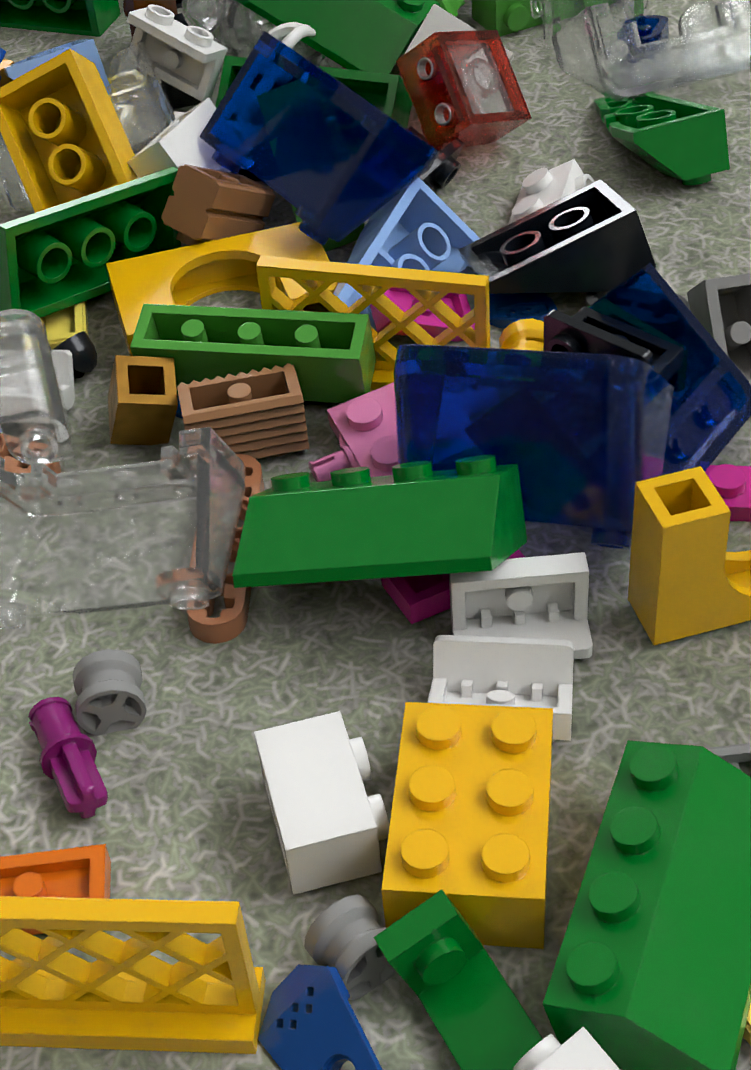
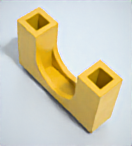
M311 220L106 263L114 304L129 356H133L130 345L143 304L190 306L206 296L224 291L245 290L260 293L256 264L260 256L330 262ZM275 277L276 287L293 302L306 292L292 278ZM334 282L327 289L334 293L338 283ZM316 299L303 308L304 311L330 312Z
M701 466L635 482L628 601L653 646L751 620V550L740 552L726 551L731 511Z

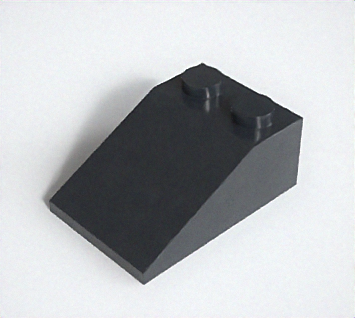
M601 179L458 249L462 259L475 275L489 276V294L609 291L619 285H632L641 278L642 274L656 268L636 209Z

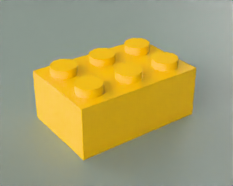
M68 49L0 87V132L35 213L138 179V176L127 163L135 156L95 63L74 50Z
M405 702L381 888L386 928L434 894L443 890L474 930L483 945L544 949L552 775L553 708Z

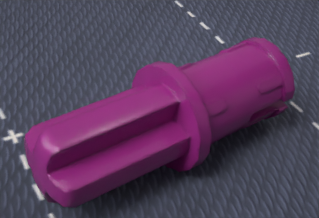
M49 697L35 704L28 716L30 727L35 732L42 749L39 760L43 773L50 779L55 780L68 812L79 813L83 819L95 816L96 809L107 804L108 792L94 763L97 754L94 742L87 735L81 733L72 713L71 704L61 697Z

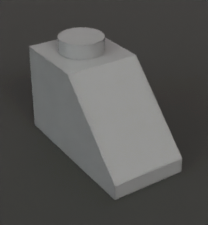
M751 273L703 280L687 292L694 341L721 394L751 390Z

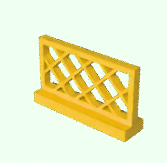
M260 256L256 264L262 309L304 311L303 308L316 299L330 312L359 314L372 304L392 321L391 324L379 333L371 327L376 364L370 392L430 367L434 368L448 391L457 396L458 399L464 400L490 388L495 373V358H491L489 276ZM275 277L292 278L306 292L293 302L276 287ZM334 282L348 283L362 297L348 307L327 288ZM391 287L403 288L409 291L419 302L404 312L384 293ZM448 293L474 295V309L461 318L441 299ZM427 309L448 326L446 330L435 338L414 321ZM474 323H475V330L471 327V325H473ZM402 330L421 349L395 348L387 340ZM456 336H459L476 351V356L451 354L443 346Z
M0 896V950L16 957L14 960H8L0 956V1046L256 1054L266 979L263 967H254L240 902ZM21 929H36L48 935V937L42 940ZM103 931H121L132 938L124 942ZM186 933L221 934V936L206 944ZM75 948L97 960L88 962L67 951ZM159 950L179 960V962L171 965L150 954Z

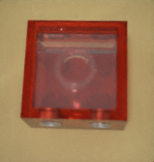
M497 30L435 32L396 60L404 80L405 89L410 95L421 123L423 135L427 139L431 151L444 149L456 138L465 143L463 147L489 144L499 140L532 119Z

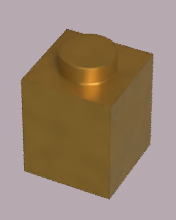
M115 355L108 392L110 444L158 445L169 443L178 407L174 358Z

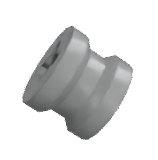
M106 649L95 651L83 657L75 665L73 685L78 695L75 704L78 724L86 732L98 736L137 728L144 720L147 710L144 694L140 690L143 681L139 661L133 655L122 650Z
M358 894L344 897L320 913L311 924L304 943L305 949L318 965L337 968L350 994L349 1000L360 999L396 973L374 939L386 927L381 928L378 925V913L375 907L365 896Z

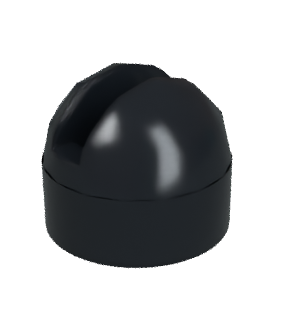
M85 331L75 334L53 349L69 350L72 353L74 379L82 378L85 373L91 372L97 365L95 346Z

